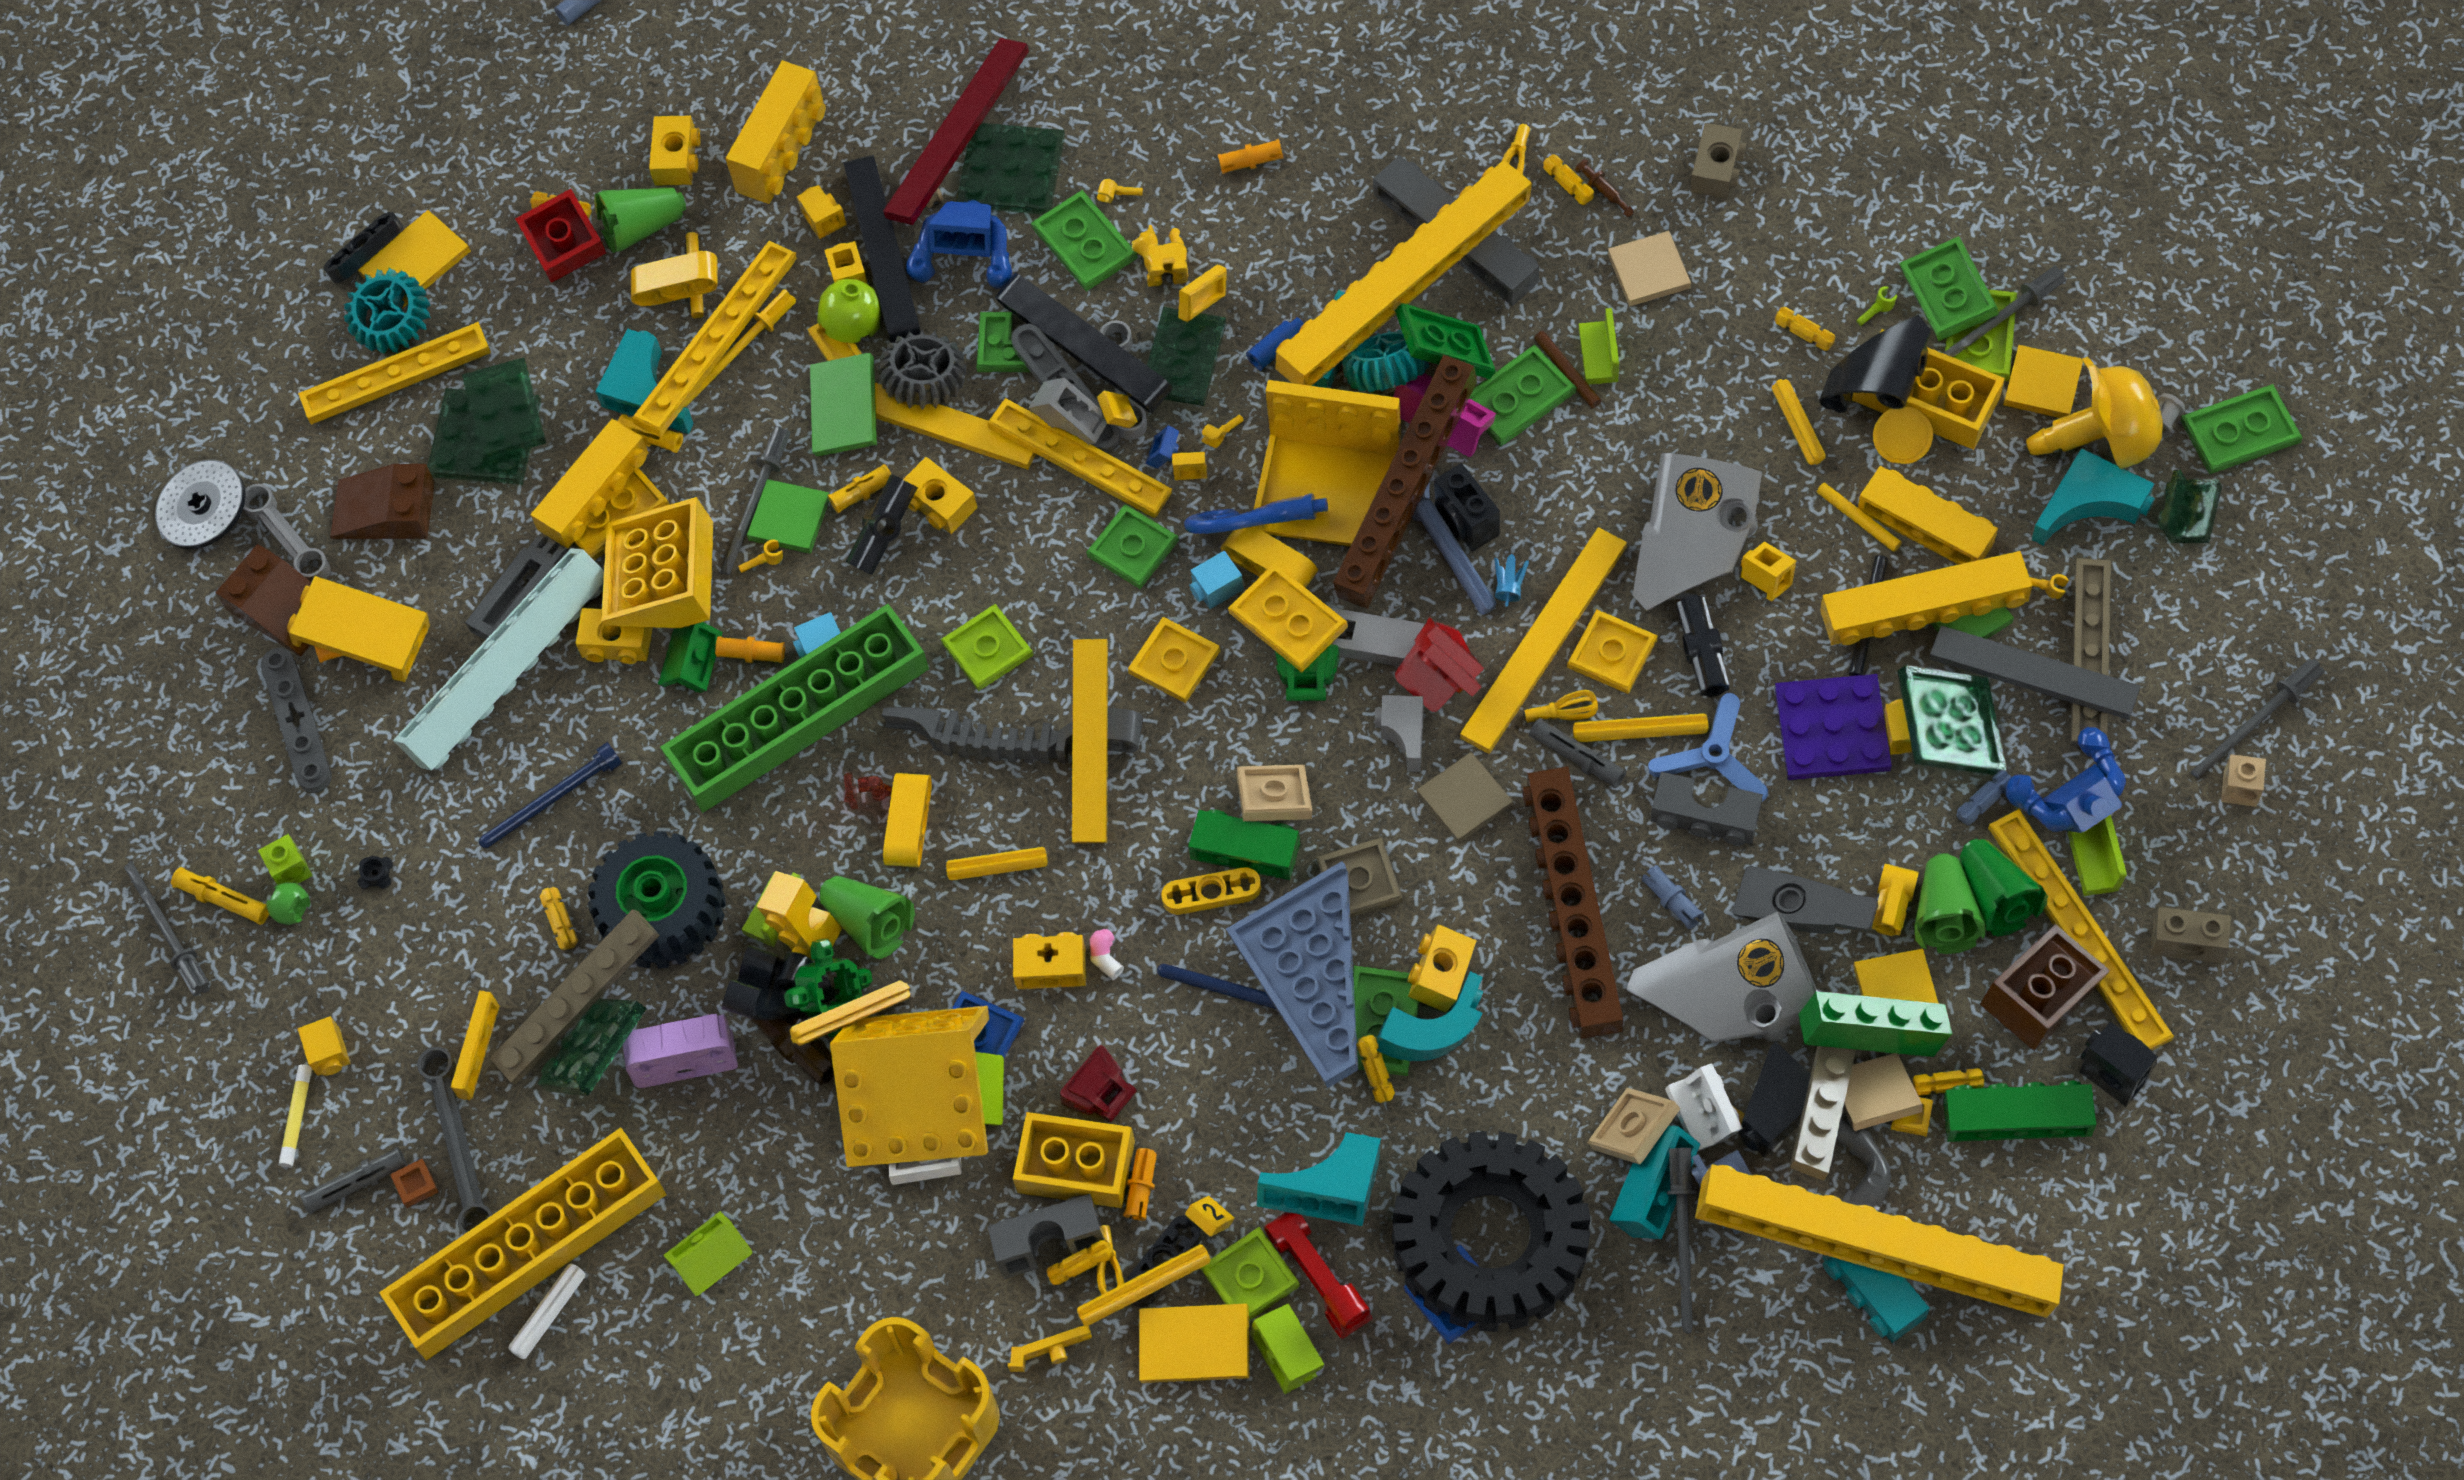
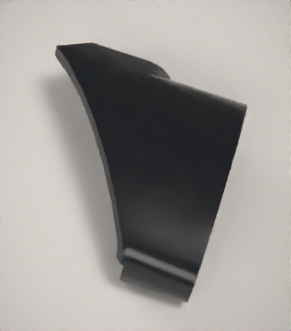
M1917 315L1884 330L1857 347L1830 371L1819 399L1821 406L1825 409H1832L1835 412L1843 413L1847 411L1853 393L1876 394L1881 404L1892 409H1903L1908 401L1915 377L1922 376L1925 371L1928 359L1926 344L1931 333L1930 328Z
M748 945L742 960L737 981L730 980L721 1009L755 1020H775L802 1013L800 1008L787 1007L784 995L789 989L796 987L795 975L799 967L813 963L812 960L806 955L797 952L788 953L782 959L779 958L778 954ZM822 976V982L818 983V988L823 990L824 999L821 1000V1004H824L834 999L836 994L828 977Z

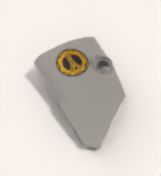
M1673 453L1661 454L1650 522H1646L1643 529L1633 589V597L1646 611H1650L1663 602L1696 586L1733 573L1747 537L1754 533L1758 525L1755 514L1762 478L1761 471L1708 458ZM1739 513H1746L1747 519L1745 523L1741 526H1733L1734 517Z
M1778 911L1715 941L1708 939L1694 941L1634 969L1626 989L1627 992L1645 1000L1689 1026L1712 1043L1762 1035L1767 1041H1780L1789 1033L1791 1025L1800 1024L1798 1014L1817 991L1798 942ZM1774 1017L1772 1021L1765 1023L1769 1018Z

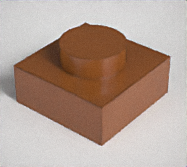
M423 1158L390 1174L406 1208L439 1192Z

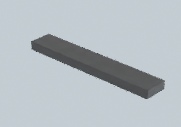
M1942 625L1930 653V660L2130 720L2141 687L2134 683Z

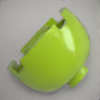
M846 278L837 280L829 285L820 297L817 322L819 326L821 323L822 327L825 328V334L832 339L846 343L861 342V337L869 334L872 337L880 327L881 304L878 295L872 287L858 279Z

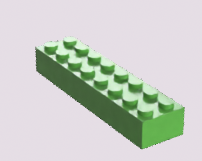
M886 604L660 746L672 771L700 811L704 813L928 671L929 667L925 653L890 605Z

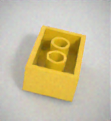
M1026 1112L1013 1175L1017 1193L1067 1200L1073 1196L1091 1194L1096 1205L1122 1208L1135 1144L1132 1127Z

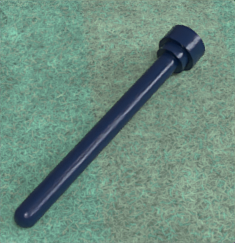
M606 742L596 749L597 753L593 755L594 759L482 835L479 838V845L482 848H489L599 771L605 772L608 769L613 771L623 763L610 744Z
M1160 964L1157 968V973L1160 977L1276 1009L1264 991L1168 964Z

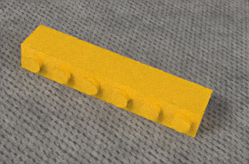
M2021 551L1825 594L1822 596L1820 611L1831 646L1836 644L1851 645L1860 639L1872 636L1883 638L1891 635L1894 631L1903 629L1918 630L1926 626V624L1939 621L1941 623H1950L1961 616L1970 614L1981 616L1991 612L1993 609L2002 607L2017 608L2029 601L2032 583Z

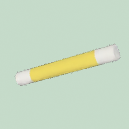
M298 1065L278 1164L281 1167H293L312 1068L308 1065Z

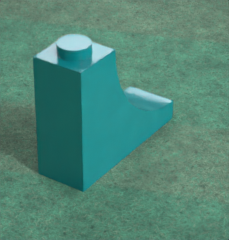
M627 328L595 391L601 407L633 417L657 386V367L662 351L657 338L653 334L644 330L637 332ZM684 407L668 428L689 434L694 424L689 409Z
M2081 448L2035 524L2031 540L2044 546L2046 541L2061 527L2088 517H2113L2135 524L2140 514L2147 516L2154 504L2155 498L2151 496L2154 483L2128 470L2120 469L2117 465Z
M1346 1132L1336 1151L1323 1162L1313 1167L1291 1173L1261 1172L1257 1185V1207L1363 1226L1379 1165L1381 1138Z

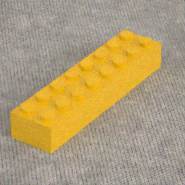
M620 1127L380 1291L379 1294L414 1347L427 1361L667 1194Z

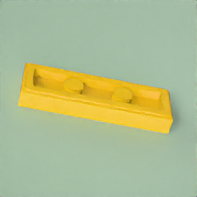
M479 990L451 1084V1089L458 1099L470 1100L474 1095L500 1007L491 992Z

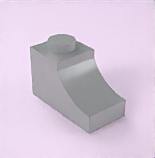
M1066 378L1043 382L1028 407L1051 428L1057 427L1066 430L1082 439L1088 445L1096 444L1107 425L1102 410Z
M1382 695V708L1375 707V728H1381L1382 740H1390L1400 748L1406 759L1407 771L1421 772L1423 696Z

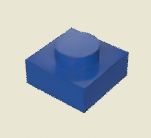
M1168 425L1154 436L1145 464L1158 469L1167 461L1171 462L1172 454L1177 453L1179 445L1176 443L1179 430Z

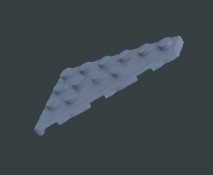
M1343 861L1226 928L1229 937L1327 1088L1358 1071L1349 878L1347 868Z

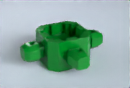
M819 939L812 941L810 947L811 959H814L815 962L799 967L795 975L796 987L789 989L785 993L784 998L787 1007L800 1008L801 1012L813 1018L862 997L861 990L871 985L873 981L872 974L868 969H857V965L849 959L832 958L834 951L831 942L828 939ZM828 971L836 972L837 977H833L835 989L840 991L839 994L835 995L836 1000L832 1001L830 1005L821 1004V1000L824 999L823 990L818 988V983L822 982V976L826 975ZM842 1028L833 1031L827 1035L829 1037L835 1038V1036L842 1030Z

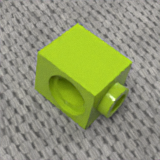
M289 834L258 850L277 885L286 882L299 884L313 876L302 853Z

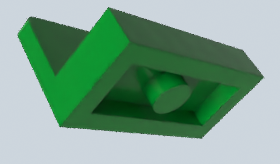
M704 622L683 628H674L658 685L667 687L679 683L698 693L707 691L716 658L717 637L722 636L723 632Z

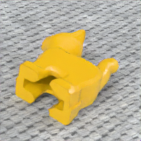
M1149 225L1147 231L1141 232L1132 241V250L1144 259V265L1148 271V287L1160 286L1162 284V274L1164 273L1173 274L1174 285L1188 281L1187 250L1182 238L1179 236L1180 230L1178 228H1172L1169 233L1171 243L1158 245V239L1152 225Z

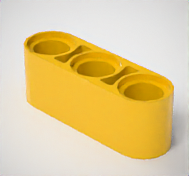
M696 251L635 266L631 270V301L638 306L659 305L706 294L716 290L718 286V258L709 251Z
M1255 526L1233 530L1220 547L1221 551L1225 550L1233 562L1258 577L1275 563L1306 588L1318 573L1317 566L1309 558Z
M896 773L894 776L883 848V862L886 866L919 868L921 865L932 791L930 775Z

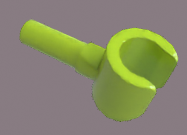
M1881 287L1875 303L1856 322L1862 326L1880 311L1888 312L1892 310L1897 294L1891 299H1886L1884 297L1889 287Z

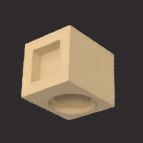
M2230 754L2223 774L2221 802L2257 807L2264 790L2266 759Z

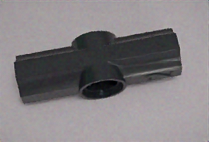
M893 474L889 476L874 507L867 510L863 516V528L846 559L847 563L873 575L889 542L896 539L900 534V521L918 487ZM886 518L885 527L877 531L878 522Z
M1697 594L1686 596L1677 602L1676 609L1683 630V647L1685 655H1688L1686 656L1687 662L1693 666L1700 695L1707 696L1708 698L1720 696L1729 690V679L1722 660L1723 648L1717 628H1713L1705 597H1700Z

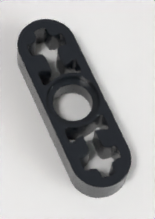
M393 212L382 214L325 263L324 271L334 283L348 279L397 237L403 230V224Z
M1186 1215L1176 1217L1130 1273L1125 1283L1145 1273L1144 1270L1146 1268L1148 1270L1155 1268L1153 1259L1157 1254L1168 1253L1173 1258L1180 1255L1172 1246L1179 1239L1178 1228L1185 1230L1188 1226L1192 1227L1191 1233L1193 1236L1191 1239L1184 1237L1178 1244L1179 1250L1182 1251L1180 1254L1199 1245L1202 1237L1201 1229ZM1165 1287L1132 1303V1305L1137 1307L1150 1305Z

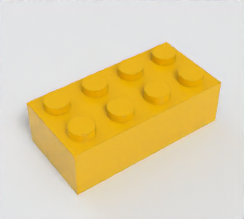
M783 60L781 61L725 158L736 193L770 204L774 195H779L782 191L784 178L789 170L795 168L799 151L802 146L808 145L815 123L817 121L820 122L825 115L826 105L823 101L821 87L819 86L815 71Z
M1927 347L1928 359L1925 371L1922 376L1915 377L1906 406L1918 409L1926 415L1932 425L1933 434L1974 450L2000 400L2005 378ZM1853 393L1852 401L1881 413L1892 409L1881 404L1876 394Z

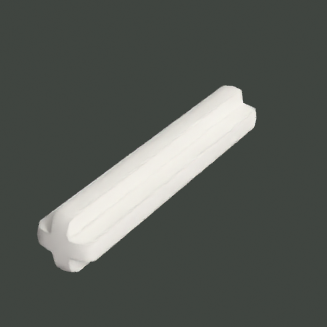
M572 1263L566 1266L510 1343L508 1349L511 1353L521 1359L527 1358L585 1278V1273L581 1268Z

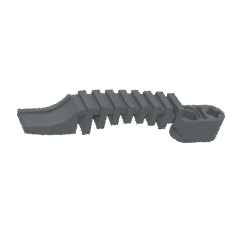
M890 707L884 708L882 712L886 728L911 730L920 733L928 739L934 750L943 751V754L947 756L957 753L961 758L967 759L969 755H972L978 760L991 757L992 761L998 762L1001 761V758H1006L1008 762L1017 763V759H1024L1025 763L1041 760V763L1050 764V760L1056 756L1058 762L1067 763L1068 752L1072 749L1073 721L1059 731L1052 730V723H1043L1040 739L1035 737V727L1026 726L1024 740H1019L1018 729L1010 728L1008 739L1005 740L1003 739L1002 728L994 727L992 737L989 738L987 725L978 724L975 735L972 719L964 718L961 724L958 711L954 710L949 712L943 733L945 722L940 721L942 714L940 710ZM1108 708V751L1133 753L1138 750L1143 716L1140 713L1127 709Z

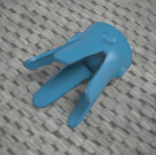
M1513 554L1507 557L1505 570L1503 566H1499V560L1494 558L1497 576L1495 598L1500 601H1506V607L1509 605V602H1517L1521 599V584L1529 565V561H1525L1523 567L1515 575V556Z

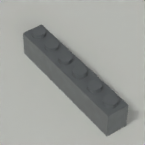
M1400 155L1373 178L1374 196L1416 230L1423 223L1428 224L1432 221L1444 205H1451L1458 199H1454L1449 195L1438 181L1430 180L1425 176L1418 165L1414 162L1406 161ZM1493 231L1458 261L1461 266L1511 306L1515 305L1539 283V265L1535 258L1530 254L1522 253L1515 247L1509 237L1506 235L1501 236L1496 231Z

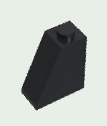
M1777 1042L1772 1044L1741 1123L1743 1129L1738 1132L1743 1143L1750 1150L1758 1151L1764 1158L1799 1127L1811 1073Z

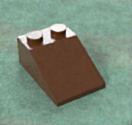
M391 464L339 479L330 534L331 539H427L435 485L427 465Z
M257 544L216 591L217 597L228 612L301 657L311 646L304 642L301 643L300 647L294 646L287 632V626L291 616L298 614L302 605L300 604V598L303 589L307 585L310 586L312 582L283 559Z
M2055 924L1992 983L1980 1005L2035 1051L2060 1027L2108 975L2110 970Z

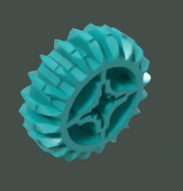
M389 268L387 273L384 274L382 270L377 269L374 278L365 274L366 282L364 284L355 282V287L358 289L356 293L347 292L352 302L343 304L344 309L348 312L343 317L349 325L347 327L349 333L355 336V340L360 345H365L370 351H374L377 348L380 353L385 354L388 348H390L392 352L398 353L400 344L405 348H409L408 340L411 338L419 340V335L416 332L419 329L427 330L426 324L422 320L431 318L427 310L431 305L430 301L425 297L427 295L425 289L419 286L416 278L409 277L402 270L397 273L394 269ZM405 294H407L408 297V309L406 313L402 310L404 304L402 298ZM368 309H370L372 312V316L370 318V321L372 323L369 328L367 327L366 323Z
M1401 329L1396 332L1389 330L1387 333H1377V335L1369 337L1342 360V369L1348 384H1350L1351 388L1362 392L1366 390L1368 392L1375 390L1383 392L1388 388L1394 389L1396 386L1406 385V382L1415 381L1417 376L1423 375L1425 370L1430 367L1429 362L1411 357Z

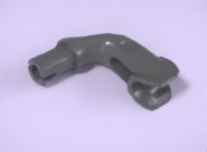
M1841 1119L1836 1141L1850 1149L1849 1153L1857 1156L1867 1166L1866 1174L1853 1191H1847L1842 1201L1857 1206L1868 1205L1879 1212L1891 1182L1889 1163L1868 1130L1864 1128L1853 1131L1851 1124Z

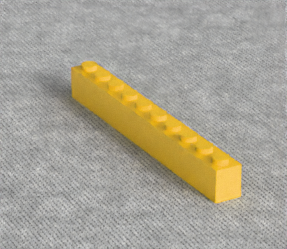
M1505 160L1500 162L1495 168L1493 166L1489 167L1476 184L1465 187L1457 200L1451 205H1444L1438 211L1436 217L1428 224L1423 223L1420 225L1413 237L1405 243H1399L1393 249L1391 255L1383 262H1376L1363 279L1351 283L1345 294L1337 301L1331 300L1318 317L1314 320L1309 319L1300 328L1299 333L1291 339L1282 341L1276 349L1275 369L1291 383L1309 386L1315 384L1395 316V310L1400 303L1409 304L1530 201L1532 182Z
M1712 1164L1702 1178L1696 1219L2047 1318L2059 1305L2064 1264L2053 1262L2046 1256H2032L2018 1252L2015 1248L2008 1245L1997 1246L1983 1242L1980 1238L1973 1235L1962 1236L1948 1232L1945 1228L1938 1225L1927 1226L1913 1222L1910 1218L1903 1215L1892 1216L1878 1212L1875 1208L1868 1205H1853L1843 1202L1840 1198L1833 1195H1818L1806 1191L1801 1186L1783 1185L1771 1181L1766 1176H1752L1738 1172L1733 1167L1727 1165L1717 1166Z

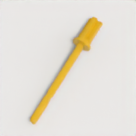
M783 289L763 311L753 314L757 323L720 359L684 407H687L764 328L770 333L774 331L773 326L796 303L794 296L790 295L786 289Z

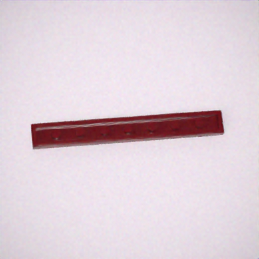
M1000 37L883 210L886 219L909 225L915 223L1029 53L1027 43Z

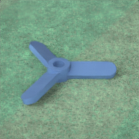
M1726 693L1719 699L1708 740L1702 747L1654 758L1648 764L1649 773L1654 777H1660L1661 772L1676 774L1706 766L1710 769H1717L1738 789L1763 794L1762 802L1768 796L1766 785L1729 753V743L1740 707V700L1733 693ZM1718 751L1721 755L1714 757L1710 755V752Z

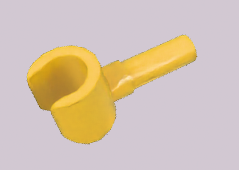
M1104 179L1100 183L1097 200L1112 203L1115 194L1142 196L1143 188L1118 186L1111 179Z
M1238 415L1219 429L1211 424H1207L1202 430V435L1205 437L1201 441L1213 448H1217L1223 442L1225 435L1244 421L1243 417Z
M778 540L767 541L764 544V553L739 565L741 573L760 564L776 565L780 563L783 559V551L770 553L779 548Z
M2062 574L2054 575L2050 581L2030 577L2033 587L2045 590L2046 594L2053 599L2061 598L2066 592L2056 588L2054 584L2064 587L2069 582L2068 578Z

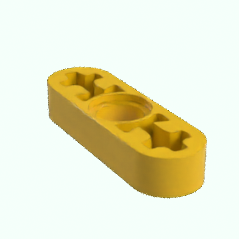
M1247 867L1174 880L1164 886L1161 893L1164 908L1174 915L1250 902L1259 896L1261 881L1258 873ZM1241 879H1248L1249 883H1253L1250 884V890L1243 891V888L1239 886L1241 885ZM1225 881H1230L1232 895H1227ZM1215 884L1221 888V893L1214 899H1208L1202 895L1203 888L1206 885ZM1195 887L1196 896L1198 900L1194 902L1191 892V888ZM1180 891L1181 896H1184L1182 897V903L1175 904L1174 899H1171L1173 898V892Z

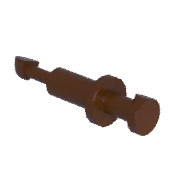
M1583 159L1576 166L1575 171L1577 173L1582 172L1589 179L1587 184L1591 188L1595 187L1611 203H1617L1624 210L1623 214L1625 216H1632L1634 213L1631 206L1628 207L1620 199V193L1604 179L1605 173L1602 170L1596 173L1588 166L1589 161Z

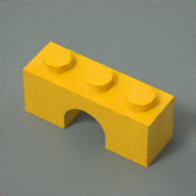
M775 871L756 906L766 918L765 923L777 931L779 934L778 939L787 944L792 950L791 952L804 954L810 959L812 941L828 939L833 947L842 927L830 912L812 907L817 895L804 879Z

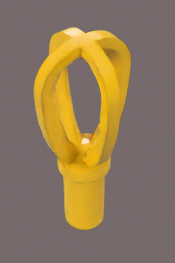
M1526 124L1518 126L1514 142L1511 143L1510 148L1502 158V161L1505 160L1510 163L1514 155L1517 154L1519 156L1517 171L1522 175L1526 143L1530 133V127Z
M1579 690L1559 698L1555 703L1551 702L1549 705L1524 711L1527 723L1535 722L1539 718L1544 720L1550 718L1552 720L1557 718L1563 720H1582L1591 718L1596 714L1598 702L1592 691ZM1582 702H1592L1591 705L1585 707L1559 710L1564 707Z
M1102 1225L1105 1240L1110 1243L1113 1249L1110 1226ZM1114 1249L1112 1258L1099 1262L1097 1265V1283L1101 1295L1108 1292L1105 1284L1107 1261H1110L1114 1268L1117 1287L1125 1283Z

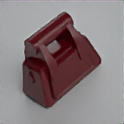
M1099 1045L1061 1089L1060 1099L1063 1106L1086 1115H1092L1095 1112L1111 1123L1135 1095L1137 1090L1130 1083L1124 1081L1122 1078L1123 1071L1117 1061L1114 1060L1105 1046ZM1113 1089L1118 1091L1108 1105L1103 1102Z

